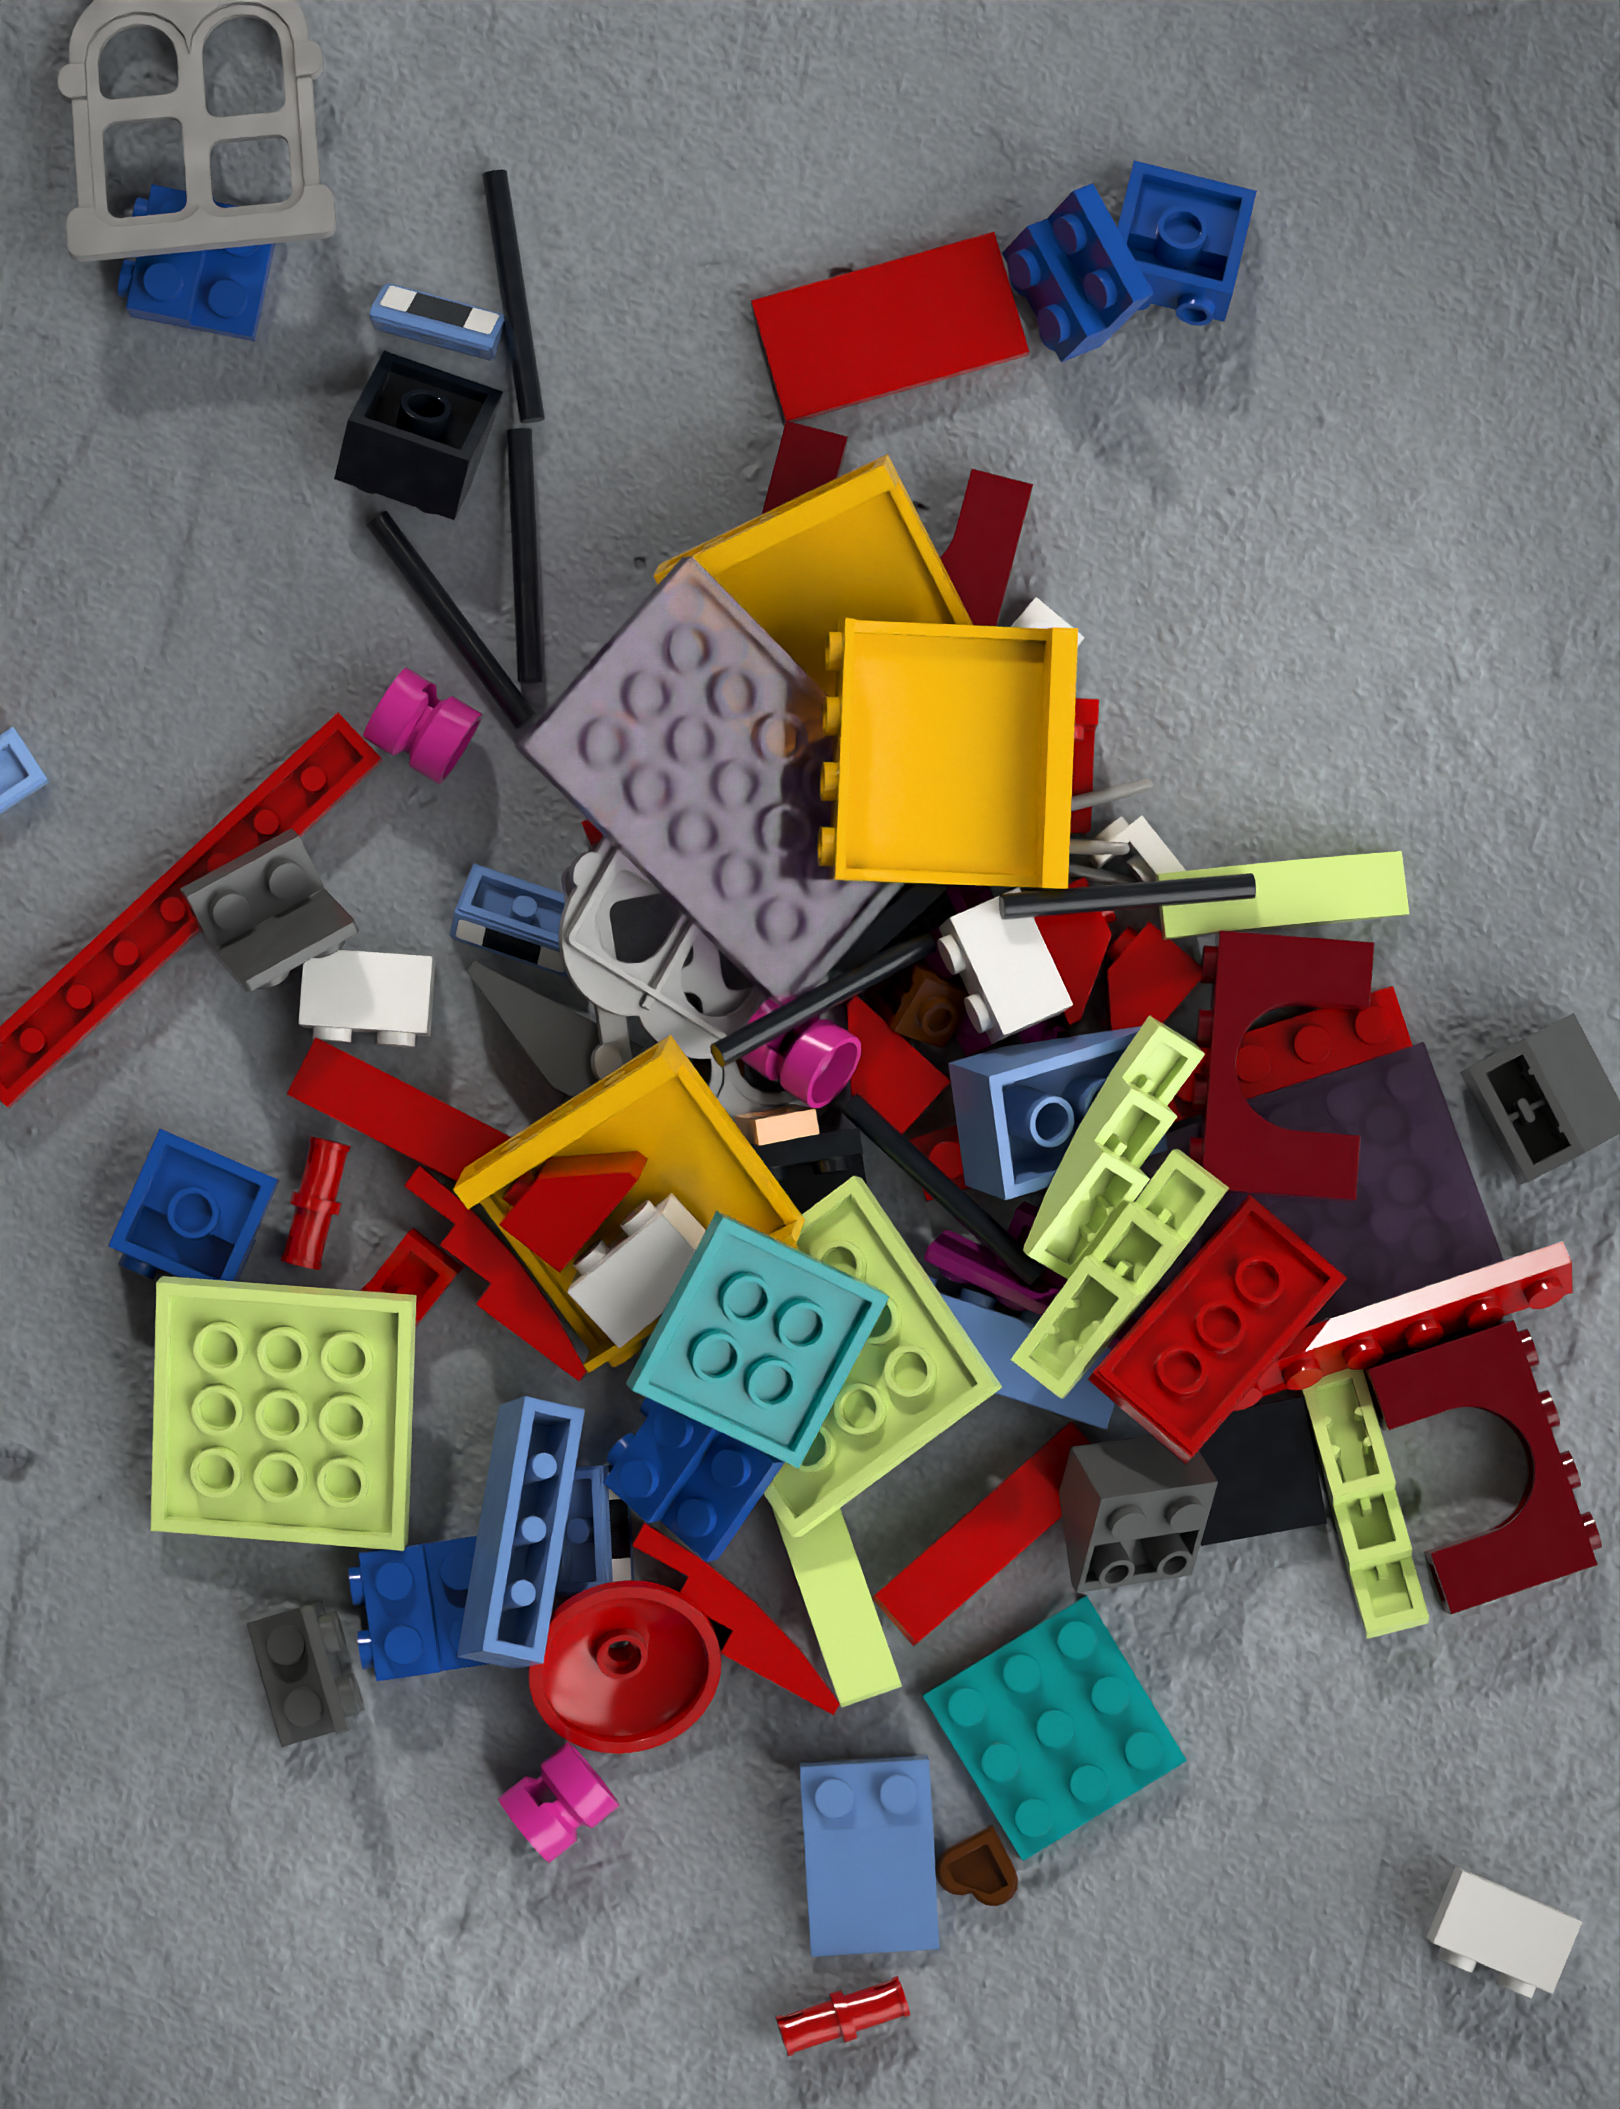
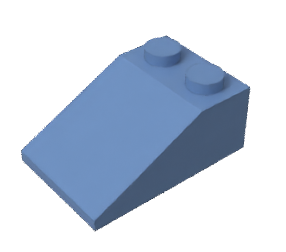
M1141 1026L1005 1046L950 1062L949 1071L965 1186L1003 1200L1049 1187L1079 1125L1110 1072ZM1166 1133L1150 1155L1168 1150Z
M916 1755L799 1763L811 1957L939 1949L933 1815L928 1756Z

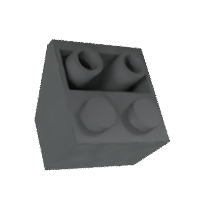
M1574 1013L1460 1072L1518 1185L1528 1183L1620 1134V1100Z
M1152 1435L1072 1446L1070 1448L1059 1490V1500L1071 1584L1076 1593L1192 1575L1218 1484L1216 1477L1199 1450L1185 1464Z

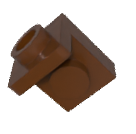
M921 959L868 988L864 996L894 1032L942 1048L947 1045L966 1012L964 998L968 997L969 993L964 987L941 980L924 959Z

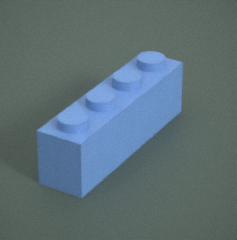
M929 1277L934 1286H936L937 1279ZM965 1288L961 1289L959 1299L940 1293L1001 1384L1002 1388L995 1394L1101 1429H1107L1115 1403L1088 1380V1377L1111 1352L1110 1348L1106 1347L1067 1396L1061 1399L1010 1360L1042 1317L1041 1315L1028 1310L1022 1311L1020 1318L1017 1319L996 1312L997 1299Z
M528 1396L499 1405L457 1657L512 1669H521L543 1663L585 1409Z

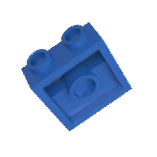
M1134 160L1117 228L1153 292V295L1138 310L1147 309L1151 304L1174 309L1176 316L1181 321L1190 325H1207L1213 319L1225 322L1234 291L1256 190Z
M1093 183L1072 191L1047 219L1027 226L1002 252L1007 262L1009 281L1012 288L1018 294L1026 297L1037 317L1039 336L1042 343L1050 350L1056 352L1061 363L1101 347L1153 295L1150 286Z
M152 184L149 199L137 198L132 217L179 212L186 206V191ZM213 197V202L219 207H239L235 205L216 202L215 198ZM275 243L136 257V261L125 259L119 275L117 295L118 297L127 298L126 309L131 317L255 342Z
M159 1129L108 1247L122 1252L118 1265L151 1279H154L159 1268L182 1278L238 1282L256 1242L254 1239L280 1180L163 1129Z
M646 1397L640 1408V1412L646 1417V1420L636 1434H626L611 1448L607 1456V1462L613 1468L603 1483L645 1522L661 1521L704 1562L718 1560L785 1462Z
M477 1536L405 1546L404 1551L380 1549L358 1553L360 1566L349 1567L348 1569L350 1590L354 1606L366 1604L369 1630L357 1632L359 1655L363 1670L375 1669L376 1681L489 1664L457 1657Z

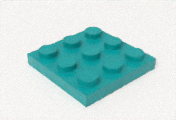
M716 1210L626 1384L632 1391L792 1466L800 1468L889 1296L879 1288Z
M1084 1595L922 1694L1022 1861L1035 1855L1187 1761L1087 1595Z

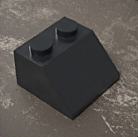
M383 351L348 418L334 479L355 486L363 492L379 494L414 506L424 513L437 514L455 520L475 477L502 399L503 391Z

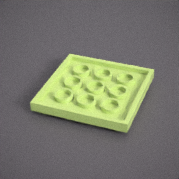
M857 1176L851 1177L802 1214L805 1222L796 1244L798 1245V1250L883 1290L889 1296V1299L800 1468L785 1462L763 1493L791 1537L803 1536L1002 1388L864 1180Z
M162 1276L156 1282L150 1531L404 1551L405 1546L408 1545L417 1295Z

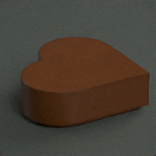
M992 1824L947 1847L936 1860L935 1873L937 1880L942 1888L951 1894L966 1895L972 1893L979 1902L989 1906H998L1008 1902L1017 1890L1018 1877L1016 1870Z

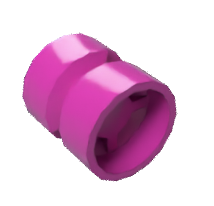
M406 667L398 674L380 700L365 728L363 738L392 756L403 751L409 754V766L435 783L441 784L455 767L472 740L481 722L482 713L454 696L444 700L438 699L436 685Z
M785 991L772 995L757 1009L748 1024L797 997ZM817 1016L741 1057V1059L769 1080L780 1079V1084L784 1090L809 1107L821 1108L840 1094L851 1079L861 1055V1042L856 1036L832 1020H820V1016Z
M569 1741L540 1764L541 1776L535 1779L525 1776L498 1798L500 1805L516 1827L548 1863L552 1862L578 1840L577 1828L583 1825L593 1828L620 1806L601 1777Z

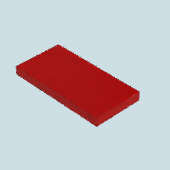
M995 232L751 300L752 310L785 423L786 421L798 422L1023 358L1029 356L1030 352Z
M1249 1194L1091 1373L1088 1380L1183 1463L1187 1464L1344 1283L1347 1277Z

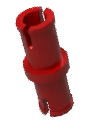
M311 1136L309 1141L311 1144L299 1192L292 1191L289 1203L295 1205V1210L285 1251L280 1261L309 1269L321 1270V1260L332 1215H339L342 1205L336 1199L347 1154L350 1152L351 1146Z
M898 1976L889 1981L847 1995H843L842 1990L830 1993L829 2001L784 2016L779 2015L775 2018L787 2055L791 2056L795 2052L840 2037L843 2038L844 2043L857 2039L856 2032L902 2016L907 2017L911 2014Z

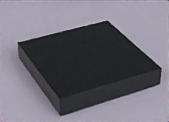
M1304 1397L1260 1404L1243 1410L1232 1411L1199 1449L1218 1481L1200 1546L1327 1523Z

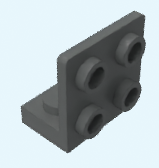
M292 828L180 889L211 953L245 992H251L255 989H267L279 984L289 975V971L312 958H324L334 954L344 946L346 939L359 932L354 919L324 888L300 836Z
M323 1601L246 1623L281 1747L332 1732L336 1734L351 1730L358 1724L355 1714L364 1710V1703L355 1674L344 1675L337 1652L347 1648L337 1611L326 1613Z

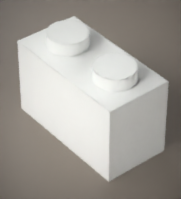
M1018 887L1007 893H1017L1021 892L1020 887ZM999 896L950 917L939 927L942 938L937 940L942 960L951 974H960L969 993V996L964 998L969 1019L978 1033L986 1031L991 1044L1057 1016L1073 1005L1034 918L1002 920L999 911Z
M338 950L324 958H312L303 963L298 1024L303 1028L313 1029V1040L316 1037L324 1042L351 1043L352 1032L377 1033V1045L415 1047L416 1036L430 1037L436 960L432 956Z
M672 1193L656 1206L649 1200L640 1204L620 1224V1227L624 1230L621 1235L608 1245L602 1239L597 1240L573 1263L577 1272L567 1293L619 1349L664 1312L706 1231Z
M1455 1867L1426 1938L1432 1943L1441 1946L1437 1958L1471 1973L1476 1963L1479 1962L1500 1971L1496 1981L1497 1984L1532 1998L1536 1987L1553 1994L1582 1921L1478 1875Z

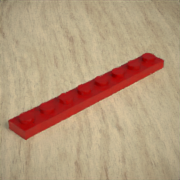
M339 712L0 1026V1101L7 1108H11L200 932L180 891L182 887L291 828L301 838L383 762L382 758Z
M1394 986L1371 992L1370 1007L1364 1011L1321 1008L1246 1032L1240 1043L1236 1060L1237 1078L1245 1099L1248 1100L1411 1048L1413 1045ZM1200 1048L1205 1055L1167 1105L1178 1116L1173 1123L1202 1114V1112L1191 1111L1194 1073L1205 1074L1207 1048ZM957 1125L909 1140L962 1190L971 1188L965 1186ZM922 1188L926 1202L934 1200V1198L931 1197Z

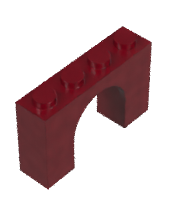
M786 421L762 514L838 478L847 449L848 436ZM971 468L953 539L940 559L973 625L997 626L1033 484Z
M1219 931L1215 935V946H1203L1200 981L1203 984H1212L1210 1010L1199 1009L1196 1045L1199 1048H1207L1205 1074L1194 1073L1191 1111L1202 1112L1201 1138H1189L1187 1156L1228 1186L1229 1189L1226 1193L1341 1202L1356 1200L1361 1135L1289 1130L1268 1122L1252 1109L1242 1094L1237 1078L1236 1060L1240 1043L1247 1029L1257 1018L1274 1009L1288 1006L1364 1011L1369 1008L1374 942Z
M1514 1320L1505 1321L1363 1369L1382 1430H1392L1451 1409L1473 1407L1485 1410L1499 1417L1513 1430L1523 1447L1527 1463V1479L1523 1495L1513 1512L1491 1529L1424 1551L1443 1610L1451 1615L1594 1567L1598 1564L1593 1551L1602 1548L1601 1538L1592 1514L1589 1511L1580 1514L1572 1491L1581 1487L1579 1473L1569 1450L1559 1453L1552 1432V1428L1560 1426V1419L1553 1398L1548 1389L1541 1392L1538 1391L1531 1371L1532 1367L1539 1365V1358L1533 1339L1528 1329L1518 1331Z

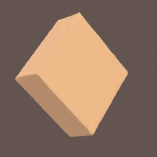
M793 1104L735 1116L736 1125L750 1144L764 1145L819 1134L816 1108Z

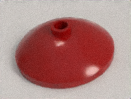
M636 1580L615 1581L584 1590L562 1603L551 1613L544 1661L542 1664L528 1667V1681L537 1711L548 1726L562 1738L592 1751L613 1754L634 1753L655 1748L671 1741L688 1730L704 1714L719 1684L721 1653L711 1622L705 1613L688 1597L674 1589L657 1583ZM618 1641L629 1642L622 1648L615 1649L610 1647L611 1644Z

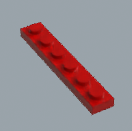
M1562 1241L1305 1327L1233 1411L1251 1407L1261 1397L1285 1389H1306L1316 1384L1322 1377L1348 1368L1351 1370L1368 1368L1380 1361L1383 1356L1407 1348L1413 1350L1428 1348L1440 1341L1443 1336L1467 1328L1484 1329L1499 1322L1503 1316L1529 1307L1532 1309L1550 1307L1559 1302L1563 1296L1573 1293L1572 1261Z

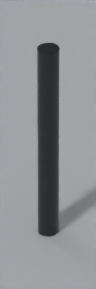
M492 170L483 173L482 178L520 423H534L544 420L545 415L507 170Z
M514 428L507 430L517 683L529 684L543 682L532 429Z
M384 511L373 518L367 524L371 533L515 729H519L531 721L537 714L390 514Z
M1253 873L1005 893L999 896V911L1002 920L1254 899L1256 896V881Z
M923 929L710 1045V1051L714 1060L720 1067H725L936 952V943L932 935Z
M856 1093L840 1110L848 1120L859 1128L862 1133L1028 1287L1046 1269L1043 1264L1029 1257L1023 1251V1246L862 1096Z

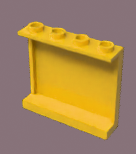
M888 454L659 564L653 575L664 599L672 597L741 734L799 772L811 764L808 756L829 746L833 750V736L823 735V706L825 697H835L836 671H826L825 647L827 633L838 631V620L855 618V620L973 625Z
M855 618L838 620V631L827 633L825 647L826 671H836L835 697H825L823 706V735L833 736L832 762L822 763L820 775L821 801H831L830 827H820L817 849L818 865L828 866L829 880L1068 889L1078 628L1051 627L1043 629L855 620Z
M671 1035L465 1167L453 1188L468 1210L479 1202L589 1349L588 1356L583 1365L588 1373L607 1361L611 1367H616L631 1358L641 1349L643 1344L640 1340L653 1333L661 1315L619 1349L567 1293L577 1272L573 1266L575 1260L597 1240L602 1239L608 1245L621 1235L624 1230L620 1227V1224L640 1204L649 1200L656 1206L672 1193L705 1230H707L717 1210L795 1249H798L796 1242L805 1222L799 1210ZM639 1151L648 1158L636 1184L560 1273L499 1226L509 1206L502 1199L507 1188L515 1179L527 1171L535 1174L549 1157Z

